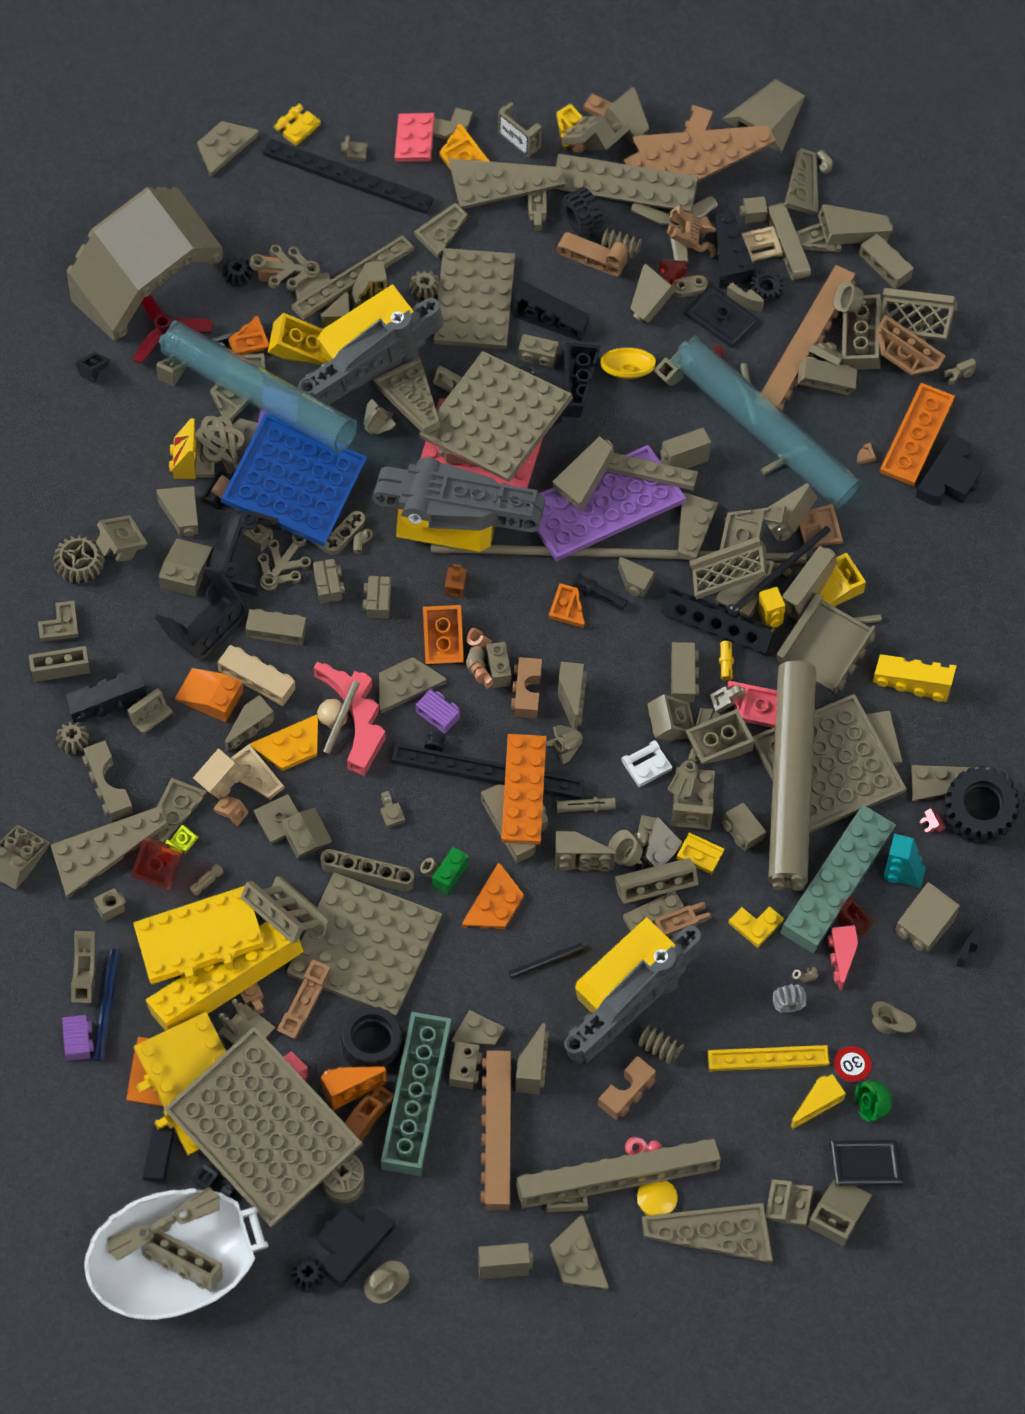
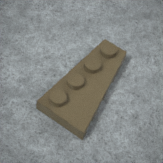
M801 148L796 155L784 207L813 216L818 213L816 153Z
M683 492L686 502L681 505L677 556L691 561L696 559L717 510L718 503Z
M912 765V803L923 799H936V797L946 795L953 779L957 778L958 774L962 771L967 772L968 768L971 767Z
M171 778L157 806H162L168 826L152 838L143 841L139 846L157 853L166 840L171 838L206 797L207 791Z

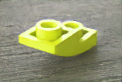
M181 825L171 840L167 839L156 855L169 867H172L199 837L185 825Z

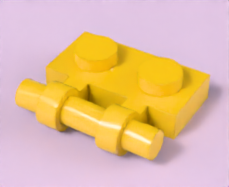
M301 104L292 107L285 117L282 116L278 119V123L274 125L277 131L284 128L283 137L295 146L320 126V120L310 112L306 111L303 115L300 113L304 109ZM294 118L296 121L291 125L289 122Z

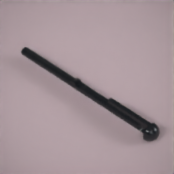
M828 526L822 528L735 605L729 604L727 608L728 614L732 617H738L740 610L825 537L831 531Z

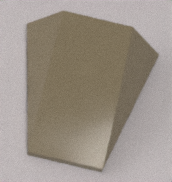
M775 79L723 117L722 120L735 128H738L741 123L749 127L768 125L776 140V143L769 147L782 154L805 95Z

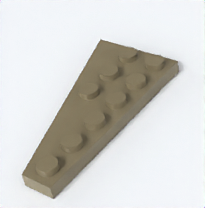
M420 357L372 379L374 386L424 435L441 427Z
M162 806L51 844L66 897H71L80 887H85L88 884L87 882L95 876H100L122 860L123 856L128 852L137 849L138 845L143 841L152 838L167 827L168 823Z
M763 1203L642 1216L644 1239L772 1264Z

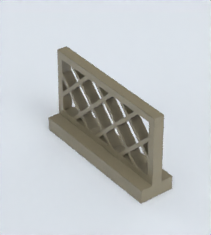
M884 288L882 319L885 313L893 319L892 316L900 311L904 317L897 321V323L902 324L907 320L910 324L907 330L916 336L947 341L953 314L958 305L955 296ZM888 303L895 304L897 306V308L890 313H888V311L886 310ZM907 306H913L915 310L908 315L903 312V309ZM930 308L932 313L923 317L920 311ZM942 310H948V316L941 320L938 313ZM918 313L921 320L912 324L909 318ZM936 316L939 322L930 327L927 320ZM925 323L928 329L918 332L916 327ZM940 325L945 328L943 335L935 334L933 330Z
M758 536L691 560L690 567L693 571L694 595L696 599L767 575L765 561L767 550L761 538ZM747 563L751 564L747 570L743 569ZM757 566L761 567V570L752 572ZM730 569L734 570L729 576L725 575ZM739 572L743 573L741 577L735 578ZM712 575L716 576L712 582L708 581ZM721 579H725L723 583L718 585V582ZM704 585H707V586H708L706 589L700 591V589H701Z

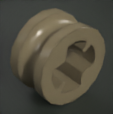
M427 858L422 862L420 871L427 877L432 878L440 864L432 858Z

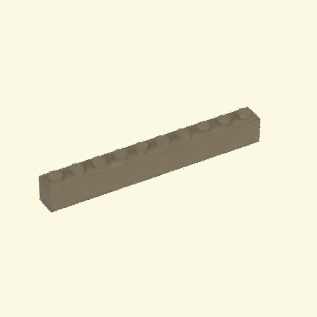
M703 1139L699 1142L683 1143L670 1148L663 1147L659 1150L643 1151L639 1154L623 1155L613 1159H602L593 1163L586 1162L572 1167L565 1166L552 1171L545 1170L536 1174H524L521 1177H517V1191L523 1209L720 1170L721 1158L715 1140Z

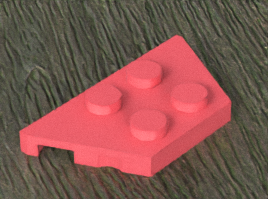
M728 681L730 689L736 685H739L740 689H745L746 695L744 697L733 699L735 703L733 705L734 709L739 710L744 722L774 728L776 722L777 690Z

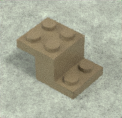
M584 116L578 120V124L575 127L569 128L561 139L565 144L583 143L588 151L607 150L631 128L628 123L617 122L610 124L605 116Z

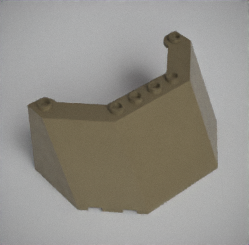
M146 187L89 232L88 236L90 239L87 244H82L75 256L77 258L75 264L70 265L67 269L71 301L113 341H116L127 333V325L144 297H147L157 286L163 285L170 276L176 275L183 266L191 262H208L210 265L218 264L223 258L222 246L177 187H172L171 189L167 187H157V189Z

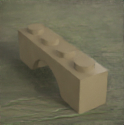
M106 741L83 748L85 756H82L85 767L89 766L91 772L88 774L92 784L96 783L97 785L95 791L98 799H102L104 802L102 809L105 816L109 815L112 822L133 814L132 804L126 789L114 788L104 779L108 769L113 766L112 756Z

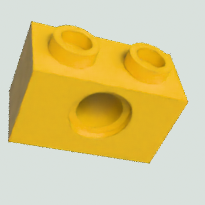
M777 587L759 592L757 609L762 622L773 627H778L783 623L785 604Z

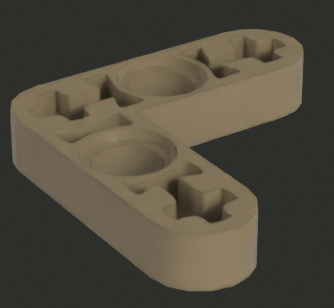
M353 511L330 534L325 546L312 543L329 555H337L365 526V515L360 511ZM358 518H360V522H359V521H356V522L354 523V519L357 520ZM348 530L350 534L346 537L341 536L340 531ZM329 543H330L331 545L336 544V548H335V547H331V548H330Z

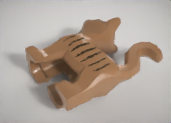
M681 205L670 211L669 219L680 224V228L671 224L668 227L667 234L684 247L692 248L699 252H704L708 249L710 257L714 258L716 248L712 243L704 242L701 245L699 244V235L705 238L706 234L716 232L717 230L711 226L708 217L698 218L694 214L684 212Z

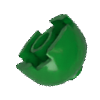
M874 1080L865 1081L857 1085L855 1102H859L861 1111H858L862 1119L867 1122L879 1120L890 1112L893 1097L885 1084Z

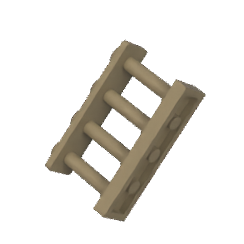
M280 876L275 878L272 887L261 889L253 881L247 882L240 897L291 943L298 942L303 930L313 929L320 936L325 935L331 921ZM269 895H274L278 900H274ZM283 906H287L291 911L285 910ZM299 917V918L302 919L304 922H303V923H300L296 918Z

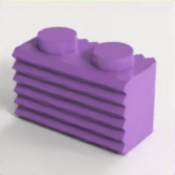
M430 689L416 704V713L444 734L460 719L459 707L452 702L448 703L445 697L438 691L434 692Z
M86 1015L63 1017L66 1061L90 1059V1052L94 1051L93 1039L89 1040V1033H92L91 1021H87Z

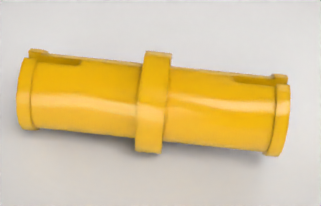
M722 641L720 643L721 657L719 658L721 680L729 681L733 679L732 664L734 663V658L732 657V642Z

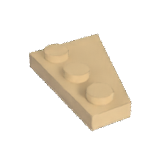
M250 744L231 758L245 770L239 782L270 800L285 788Z

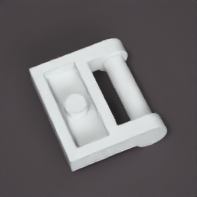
M655 740L650 742L647 747L630 756L625 755L621 758L622 763L639 788L672 771L671 764ZM652 752L655 754L654 757L635 767L632 764Z

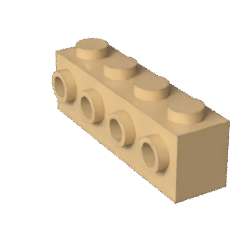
M230 645L218 661V671L242 681L243 685L281 706H284L295 690V680L290 675L280 673L274 666L262 663L258 657L246 654L239 647L235 648Z

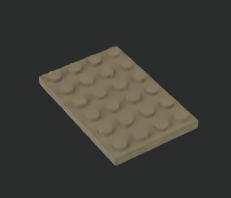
M443 248L438 302L444 325L434 334V344L507 349L515 253Z

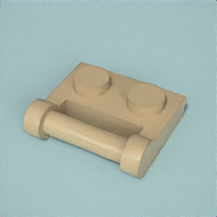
M773 226L742 233L753 263L756 260L773 256H783V251ZM770 246L774 247V249L767 250L755 254H752L751 252L753 250H758Z

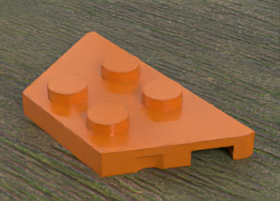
M497 864L462 922L463 928L477 926L480 929L495 928L505 930L518 909L524 894L501 864Z

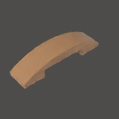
M312 959L304 975L305 979L277 1031L296 1039L318 1000L331 967Z

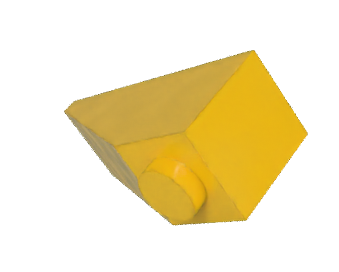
M833 1074L828 1077L824 1075L816 1081L814 1087L792 1119L791 1127L793 1129L844 1101L846 1093Z

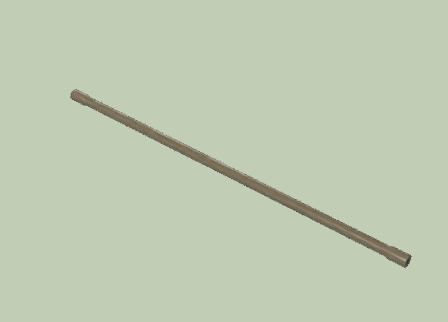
M431 543V553L439 554L471 553L552 556L546 546L491 545L489 548L477 552ZM587 547L569 555L575 557L620 558L621 556L623 558L687 560L677 556L678 550ZM699 551L697 558L716 551ZM795 552L765 554V560L783 562ZM806 553L794 564H806Z

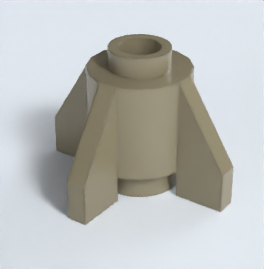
M373 399L370 400L366 407L363 422L365 425L364 429L370 434H380L393 430L397 425L391 418L394 414L382 407H378L379 405Z
M557 725L553 727L556 738L547 741L546 744L547 746H554L556 751L561 753L559 754L560 760L564 764L571 760L577 749L582 745L583 738L576 729Z

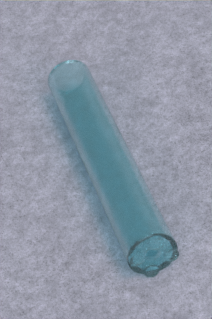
M173 321L167 332L160 337L161 352L165 356L335 452L340 453L344 451L353 441L357 431V421L182 322Z
M695 335L688 343L684 341L679 346L678 350L680 352L672 358L671 363L829 503L833 504L836 509L842 507L855 494L862 481Z

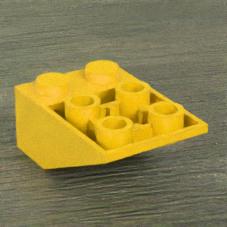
M847 553L836 557L837 565L819 594L823 596V601L833 607L864 593L866 581Z

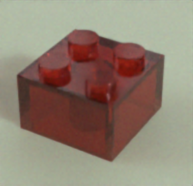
M147 837L143 839L131 876L168 890L173 886L185 850Z

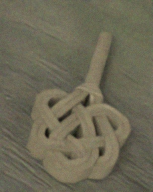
M206 416L202 420L201 427L197 430L196 434L198 442L203 446L205 459L210 463H218L224 460L226 464L233 467L236 471L240 462L237 452L245 444L243 433L233 428L232 422L228 417ZM215 433L220 435V439L215 436ZM226 435L229 437V443L226 442Z

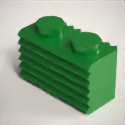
M452 847L433 875L432 886L449 895L458 879H460V876H462V873H464V870H466V867H468V855Z

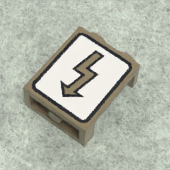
M510 102L507 106H503L498 112V134L528 158L541 148L542 127L536 123L526 131L513 120V103Z

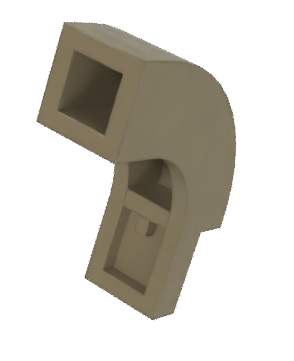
M75 931L71 1002L91 1003L96 970L95 932Z

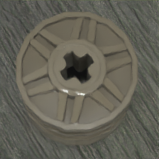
M353 1154L322 1181L323 1192L331 1201L340 1204L351 1203L363 1192V1165L359 1158ZM341 1172H345L344 1177L340 1176Z

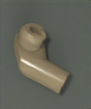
M820 150L816 156L822 161L820 165L821 172L826 174L832 170L833 160L824 150Z
M370 529L362 530L354 536V554H361L363 544L373 536V532Z
M809 967L807 973L794 970L792 977L801 983L814 981L818 978V969L816 967Z

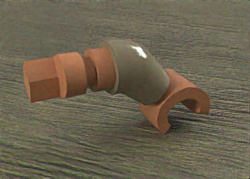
M472 628L467 634V642L473 646L470 648L466 660L469 673L475 676L478 683H483L488 689L493 685V679L485 668L484 650H486V644H491L492 640L485 637L481 630Z

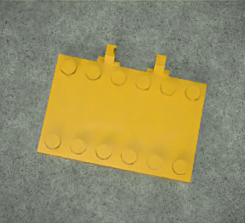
M245 886L133 922L151 984L184 974L190 984L196 982L194 970L224 961L226 970L229 971L234 969L233 958L265 947L254 910L240 898Z
M207 1012L133 1047L147 1074L144 1076L145 1081L137 1084L136 1087L139 1093L150 1088L153 1092L156 1091L165 1108L226 1052ZM164 1111L165 1116L162 1119L154 1122L157 1129L166 1125L170 1129L174 1127L187 1155L200 1150L166 1111Z

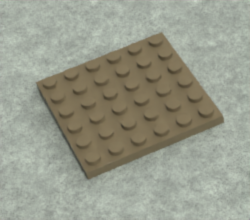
M482 351L436 411L441 427L425 435L420 432L419 436L421 439L510 482L572 400L573 396L571 393Z
M855 694L815 710L810 833L857 813L862 805L869 808L906 792L902 779ZM775 727L753 736L754 748L772 782Z
M334 872L317 907L331 920L325 935L320 936L313 929L306 930L301 940L304 952L292 959L286 972L287 976L303 982L305 979L304 975L312 959L331 967L323 990L366 1007H381L390 1011L397 1018L442 919V913Z

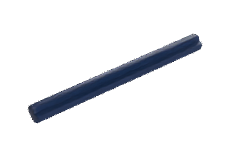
M110 949L108 954L93 1053L95 1061H103L105 1057L120 957L118 949Z

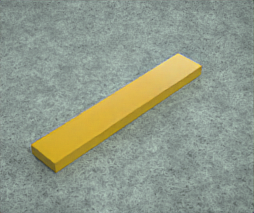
M828 1046L708 1050L709 1072L829 1066Z

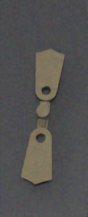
M700 708L696 726L721 715L714 708ZM694 748L691 749L688 760L681 764L668 787V790L674 795L691 798L698 771V766L695 762L699 760Z
M208 1187L178 1206L174 1211V1216L172 1214L167 1218L161 1217L151 1227L149 1225H141L109 1237L108 1253L117 1261H120L150 1242L154 1233L160 1230L168 1232L171 1229V1225L176 1223V1221L180 1224H186L219 1211V1196ZM181 1211H186L184 1217L179 1216ZM143 1230H146V1231H147L146 1236L141 1237V1236H140L141 1232H142Z

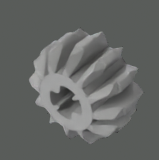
M792 984L777 988L773 992L775 1009L780 1013H795L796 1010H801L802 1007L806 1006L804 988L799 985L793 986Z

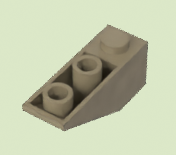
M260 695L244 705L225 740L227 751L239 747L242 741L252 738L260 729L272 724L274 711Z

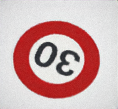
M845 1047L834 1058L836 1073L846 1081H861L871 1071V1059L859 1047Z

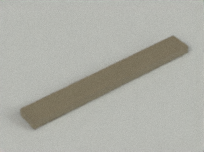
M403 235L293 303L291 308L302 320L306 319L341 297L345 292H349L365 263L383 261L384 267L387 268L414 251V246Z

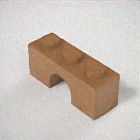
M519 657V663L514 666V676H517V681H513L512 690L513 693H516V698H512L511 710H515L514 717L537 719L539 693L530 692L526 687L531 684L540 685L542 659Z
M637 1056L624 1072V1078L630 1082L631 1087L627 1090H619L611 1084L599 1097L598 1106L615 1120L620 1116L624 1117L630 1110L629 1106L641 1099L643 1096L642 1092L646 1088L650 1089L656 1081V1071Z

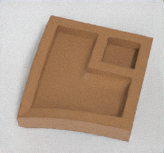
M833 504L811 509L800 524L804 544L825 526H828L831 531L812 548L843 543Z

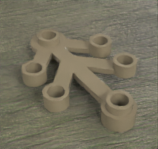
M279 245L271 246L270 255L278 257L283 263L265 261V258L260 254L253 255L250 260L251 268L256 271L262 268L283 270L276 276L270 277L268 285L271 288H277L279 283L293 272H300L295 278L288 279L286 284L288 290L294 291L297 285L304 279L316 278L320 273L319 265L315 261H307L296 247L289 248L287 257ZM290 259H296L300 265L294 264Z
M293 533L292 544L282 558L279 553V542L275 539L268 542V549L272 552L275 568L270 572L268 565L269 556L262 553L258 556V564L262 567L263 576L260 578V586L264 590L272 591L280 583L291 581L293 584H297L301 581V574L298 571H292L290 574L281 576L279 574L285 570L300 567L307 570L311 567L309 557H302L299 560L289 562L297 549L307 543V539Z

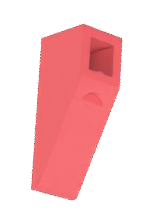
M855 925L831 928L830 935H827L828 947H832L833 952L830 954L831 964L835 965L836 969L833 973L834 982L838 983L839 990H842L858 946Z

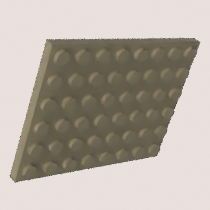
M255 1026L164 1108L252 1207H257L258 1214L271 1228L363 1145L356 1135Z

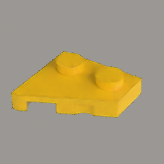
M572 104L559 110L556 115L561 138L569 128L575 127L578 124V120L582 118ZM562 140V145L564 148L570 145L565 144Z

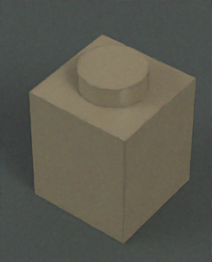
M765 196L744 198L743 206H740V216L744 217L745 223L766 222L768 211Z

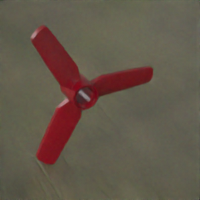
M149 294L143 298L141 304L149 318L154 321L155 329L147 335L134 355L133 361L140 364L143 363L161 341L162 337L169 336L171 332L177 334L211 332L212 320L197 318H175L171 320L167 314H163L158 304Z

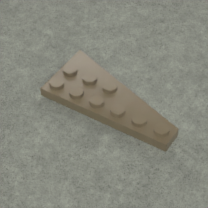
M448 158L459 206L462 209L565 186L561 167Z

